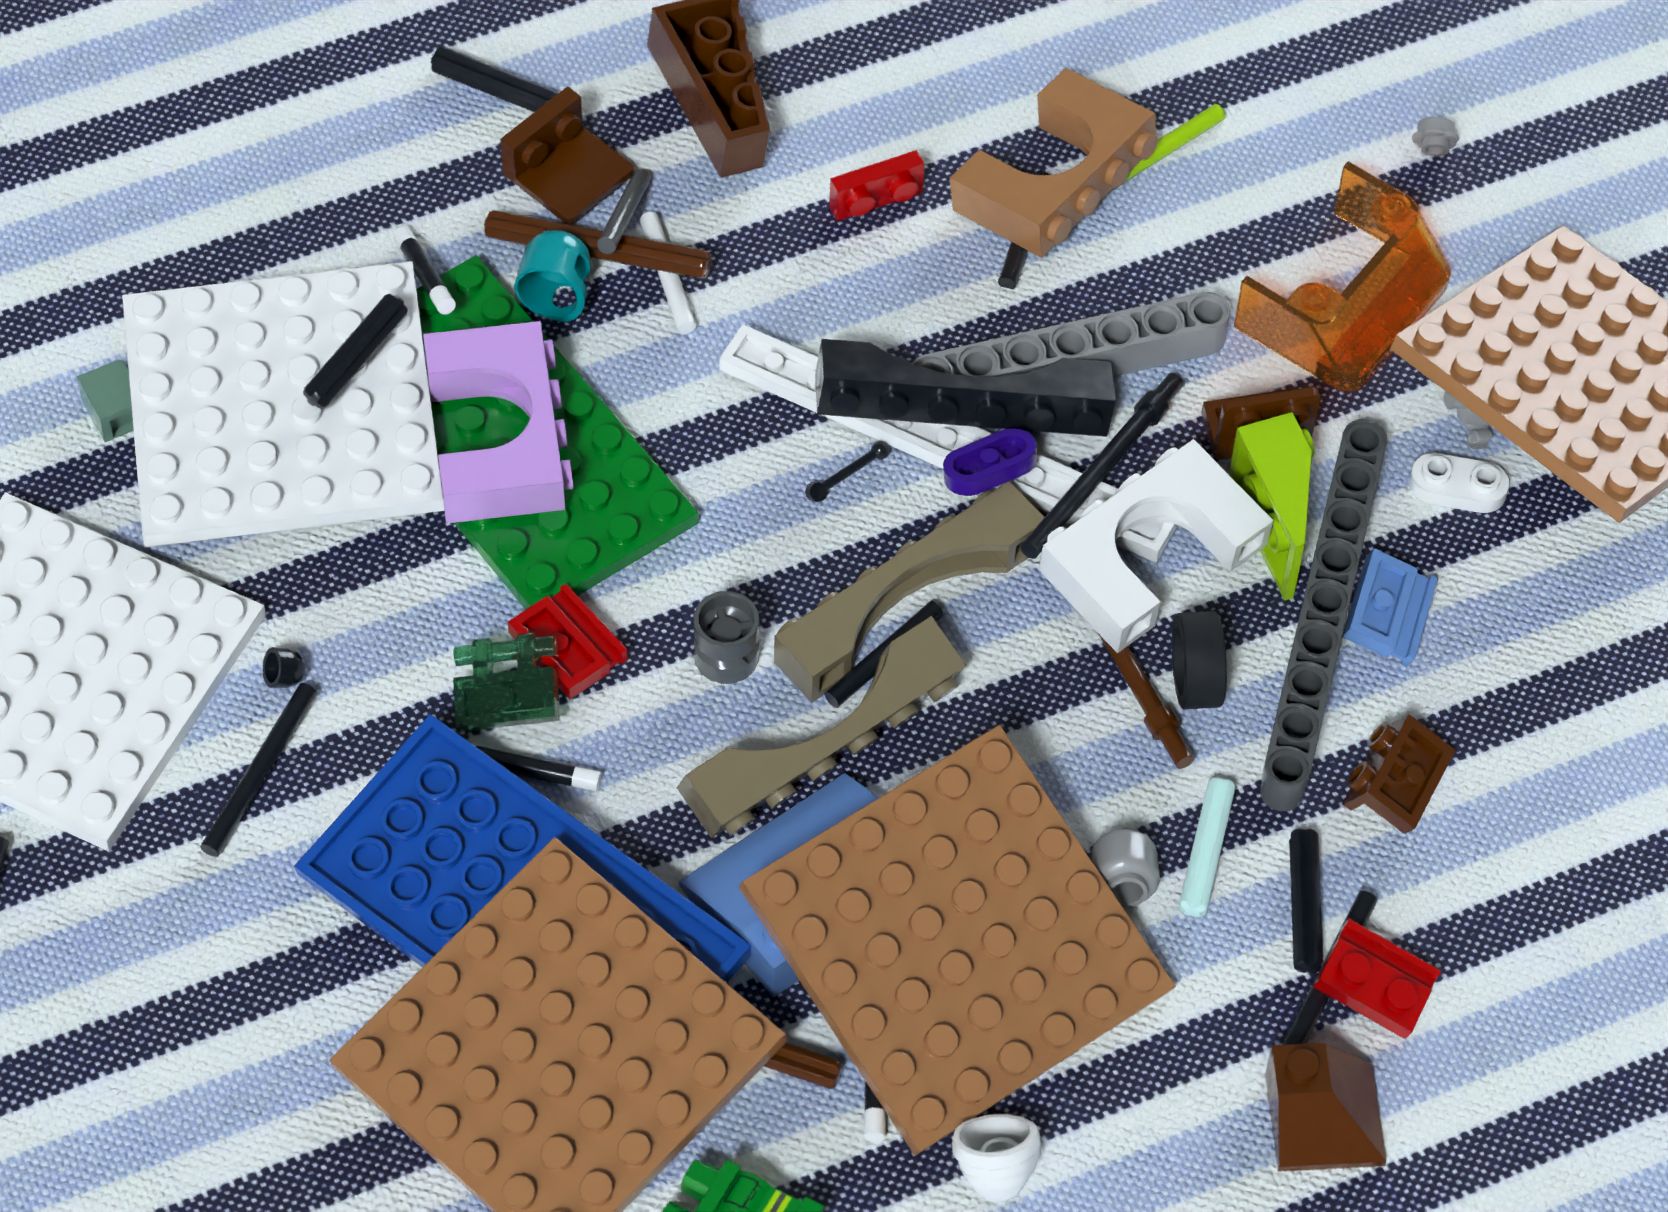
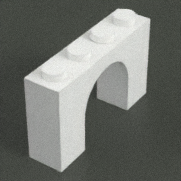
M1194 439L1179 450L1176 447L1167 450L1159 457L1152 469L1142 476L1139 473L1130 476L1122 483L1115 495L1105 502L1102 500L1093 502L1084 510L1080 519L1067 529L1061 526L1048 535L1047 543L1043 545L1039 571L1117 653L1155 627L1161 603L1125 565L1119 556L1115 542L1125 531L1138 524L1151 521L1176 524L1191 532L1229 572L1267 546L1273 525L1272 518Z

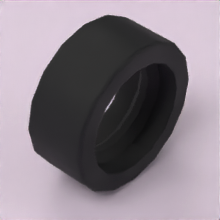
M1216 611L1177 613L1174 617L1172 627L1173 676L1178 703L1183 710L1219 708L1224 704L1227 685L1226 649L1222 623Z

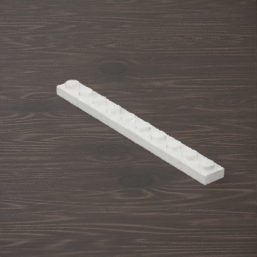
M742 324L719 358V370L817 413L815 372L818 357ZM823 415L872 438L883 440L888 445L940 468H943L944 459L950 452L992 434L973 426ZM1037 453L1035 467L1027 474L1010 482L1038 511L1047 515L1082 473ZM1101 482L1066 523L1069 525L1074 524L1080 519L1081 514L1089 505L1097 500L1105 502L1115 495L1118 489ZM1003 483V484H1001V485H999V486H996V487H994V488H992V489H990V490H993V491H994V490L998 489L999 487H1001L1002 485H1004L1005 483ZM1162 521L1141 523L1125 531L1115 543L1123 549L1157 563L1178 525Z

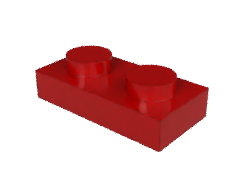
M914 150L830 178L829 208L836 221L851 216H862L872 209L896 201H907L914 195L923 193L924 162L918 151Z

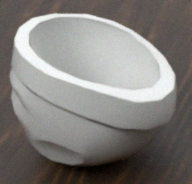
M1010 1114L976 1117L965 1121L955 1129L952 1140V1153L958 1160L959 1168L966 1181L983 1198L993 1202H1005L1021 1192L1035 1170L1039 1159L1040 1134L1037 1126L1024 1117Z

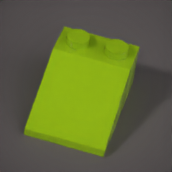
M1293 412L1238 427L1229 476L1273 520L1267 546L1261 549L1260 552L1284 601L1294 598L1306 535L1311 457L1314 456L1312 437L1307 429L1300 428Z

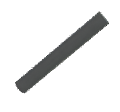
M637 169L628 182L597 242V247L602 253L611 254L615 251L651 181V176L646 170Z

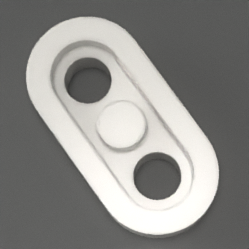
M1428 453L1420 456L1414 462L1409 478V487L1416 498L1428 504L1479 513H1490L1498 510L1504 504L1509 489V478L1501 467L1490 462L1440 453ZM1430 472L1442 473L1443 475L1436 476ZM1478 480L1486 481V482H1489L1490 484H1483V483L1479 482Z

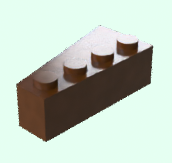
M682 0L652 7L647 47L720 178L762 168L770 127L760 85L756 83L755 63L752 51L748 49L746 40L747 29L744 17L740 15L739 0Z

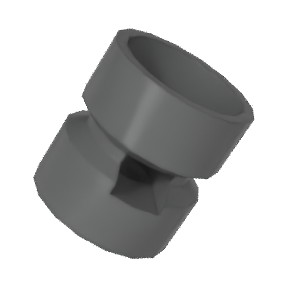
M721 591L706 596L697 605L693 615L695 665L699 672L710 681L720 684L737 683L750 676L755 671L759 661L758 610L753 601L743 594L733 591Z

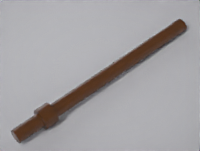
M1098 633L1146 715L1144 723L1155 740H1161L1176 768L1182 769L1189 766L1194 761V756L1178 731L1180 722L1171 707L1162 704L1129 646L1117 653Z

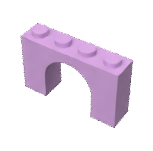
M541 321L423 334L431 402L485 396L498 397L516 404L530 418L524 431L505 445L491 449L438 455L446 524L565 510L564 490L573 489L570 460L560 461L559 449H567L564 419H554L553 409L561 408L560 388L558 379L549 380L548 369H556L553 340H543Z

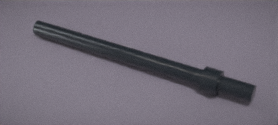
M1169 373L1154 391L1146 392L1136 403L1133 416L1021 544V551L1025 556L1031 559L1036 558L1042 552L1043 545L1047 543L1048 535L1058 527L1066 524L1149 426L1159 423L1169 410L1168 403L1183 387V380L1175 373Z

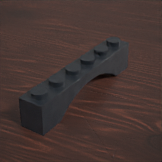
M821 339L815 372L817 415L999 429L1014 428L1025 431L1107 437L1116 403L1110 361L1062 358L1045 367L1020 374L965 376L939 372L914 365L885 352L870 342Z

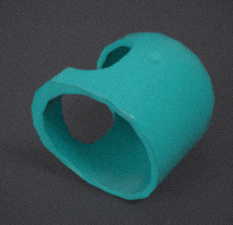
M549 230L537 234L525 248L514 284L516 297L528 309L548 319L560 322L576 319L582 313L587 297V287L583 281L588 278L591 269V258L588 248L578 237L562 230ZM562 286L572 287L577 301L571 306L564 308L556 307L553 304V296L556 289Z

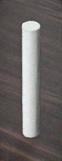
M655 212L643 214L640 217V223L646 239L667 243L658 214ZM657 270L678 332L680 334L693 332L696 329V323L679 274Z

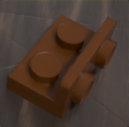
M1408 714L1391 724L1387 722L1382 723L1372 733L1367 743L1371 750L1365 761L1361 762L1350 774L1347 780V786L1350 789L1342 803L1350 811L1366 804L1403 834L1416 828L1456 751Z

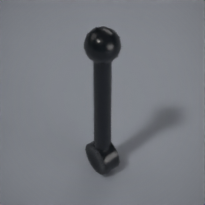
M883 440L876 441L872 445L871 451L825 481L809 483L805 489L806 497L810 501H823L827 495V490L876 458L879 460L887 458L890 453V446Z

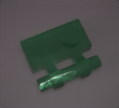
M535 633L518 634L516 640L492 642L490 638L473 639L472 645L455 646L453 650L455 665L473 666V676L453 678L456 728L463 732L560 721L557 670L553 667L537 668L539 657L557 655L555 636L536 637ZM517 660V671L493 673L494 662Z

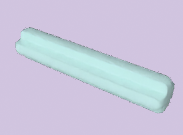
M1213 777L1208 781L1180 898L1179 910L1184 915L1201 918L1207 913L1235 791V784L1229 779Z

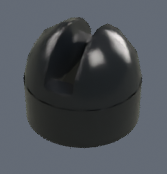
M271 647L267 650L263 659V678L268 687L288 688L296 686L304 677L306 667L302 657L296 650L281 647Z

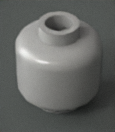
M1123 829L1105 834L1094 843L1090 860L1122 907L1127 908L1139 905L1156 892L1160 882L1158 855L1155 844L1148 836L1138 831Z

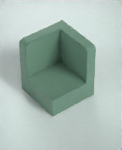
M116 360L77 376L81 400L104 443L134 431L129 370L123 360Z

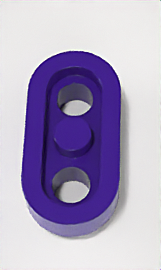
M1011 428L998 431L950 452L944 459L945 485L955 494L972 496L1025 475L1035 467L1037 462L1036 441L1030 433L1021 429Z

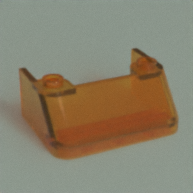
M1348 161L1342 169L1334 214L1385 244L1341 294L1321 283H1306L1299 286L1286 299L1246 276L1241 281L1234 328L1341 391H1355L1361 389L1369 382L1392 355L1393 351L1390 348L1395 336L1426 315L1446 291L1451 275L1450 264L1416 202L1408 195Z

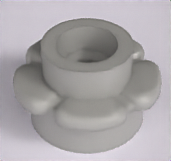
M1429 117L1420 120L1417 125V132L1412 135V141L1421 148L1423 154L1429 156L1446 155L1449 149L1455 147L1456 142L1459 140V136L1455 133L1454 122L1441 117Z

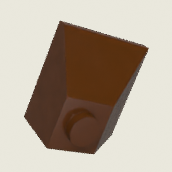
M1327 1043L1272 1045L1265 1079L1278 1172L1385 1166L1386 1155L1372 1064Z

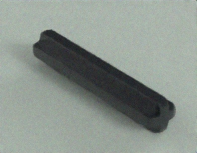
M443 46L438 47L431 58V70L434 73L532 112L537 111L558 94L554 90Z
M391 294L384 295L303 389V394L310 405L320 409L326 408L404 319L408 309L400 297H395Z
M1298 828L1291 832L1289 840L1293 965L1297 972L1317 973L1323 963L1319 836L1313 829L1304 830Z

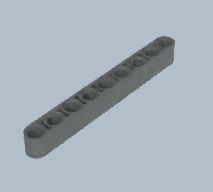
M1369 419L1352 421L1346 426L1342 435L1260 783V796L1266 805L1277 811L1296 809L1302 804L1307 791L1387 443V435L1383 427ZM1329 569H1336L1340 572L1331 571ZM1318 609H1326V610L1330 611L1331 613L1322 612V611H1319ZM1308 650H1316L1321 652L1322 654H1314L1309 652ZM1298 692H1308L1313 696H1304L1299 694ZM1294 733L1302 736L1303 738H1293L1288 736L1287 734ZM1287 776L1289 778H1292L1294 781H1283L1278 779L1277 777Z

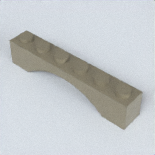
M1010 481L994 491L987 490L975 499L972 506L957 516L949 515L937 524L934 531L919 541L912 540L907 542L897 551L893 558L879 567L872 566L866 569L857 578L855 583L840 593L832 592L819 602L814 610L802 618H793L787 621L774 636V663L803 695L813 703L854 668L856 656L865 638L888 610L903 598L919 589L954 576L975 573H1007L1028 559L1021 551V544L1044 519V516Z
M930 616L887 646L879 657L874 678L861 704L833 729L809 741L780 749L744 750L726 748L686 774L676 788L711 838L725 829L732 836L756 819L752 812L766 802L773 809L792 797L797 792L793 785L804 777L809 776L812 782H815L838 765L834 758L847 749L853 755L866 749L878 739L875 731L888 722L894 729L907 722L919 712L915 706L917 703L928 696L935 703L959 686L955 678L967 665L934 618Z

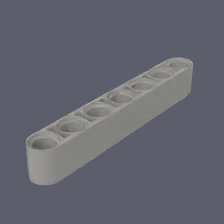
M1201 292L929 353L918 357L912 364L939 372L965 376H1004L1042 368L1062 358L1110 361L1112 374L1115 377L1219 352L1224 347L1226 341L1230 306L1226 299L1219 294Z

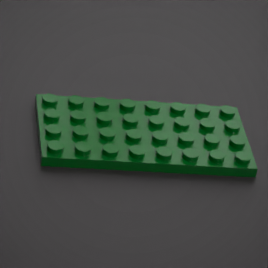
M477 255L440 275L441 280L456 303L455 309L451 313H439L424 287L416 288L423 347V334L533 322ZM542 332L543 340H549ZM555 346L556 369H548L549 380L558 379L561 408L553 409L555 420L564 419L567 438V449H559L560 461L570 460L573 489L564 490L565 510L454 523L525 610L547 595L551 598L560 592V587L565 583L578 596L698 524V512ZM485 396L431 402L437 455L491 449L505 445L517 438L530 421L528 415L519 406L498 397Z

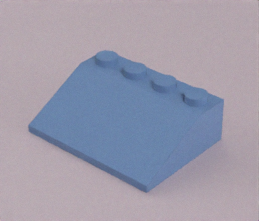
M846 773L679 881L680 888L696 906L751 944V956L744 964L773 998L798 982L799 979L738 886L743 880L879 798Z

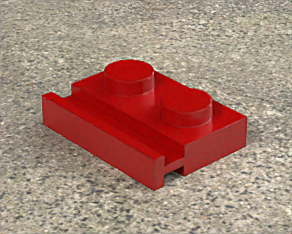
M566 583L560 587V592L551 598L547 595L508 621V633L569 699H572L610 673V668L619 662L624 664L628 661V650Z
M1348 919L1342 926L1340 934L1332 946L1313 987L1406 1039L1413 1032L1441 970L1355 921Z

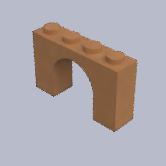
M1064 68L1037 94L1039 128L1081 149L1087 157L1080 164L1058 174L1033 175L1017 170L978 150L950 177L953 211L1041 258L1056 244H1061L1067 238L1070 230L1084 216L1091 215L1099 202L1113 188H1118L1125 181L1128 173L1141 160L1148 159L1154 152L1158 141L1154 112L1068 68Z

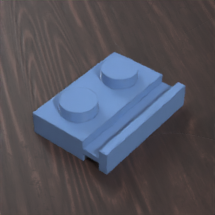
M1373 548L1365 558L1342 637L1386 658L1389 655L1401 659L1400 664L1407 667L1416 658L1438 577L1431 575L1427 578L1417 573L1418 568Z

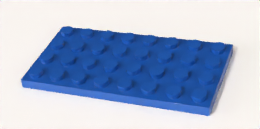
M431 714L294 865L300 877L423 967L556 837L724 982L728 983L751 956V944Z

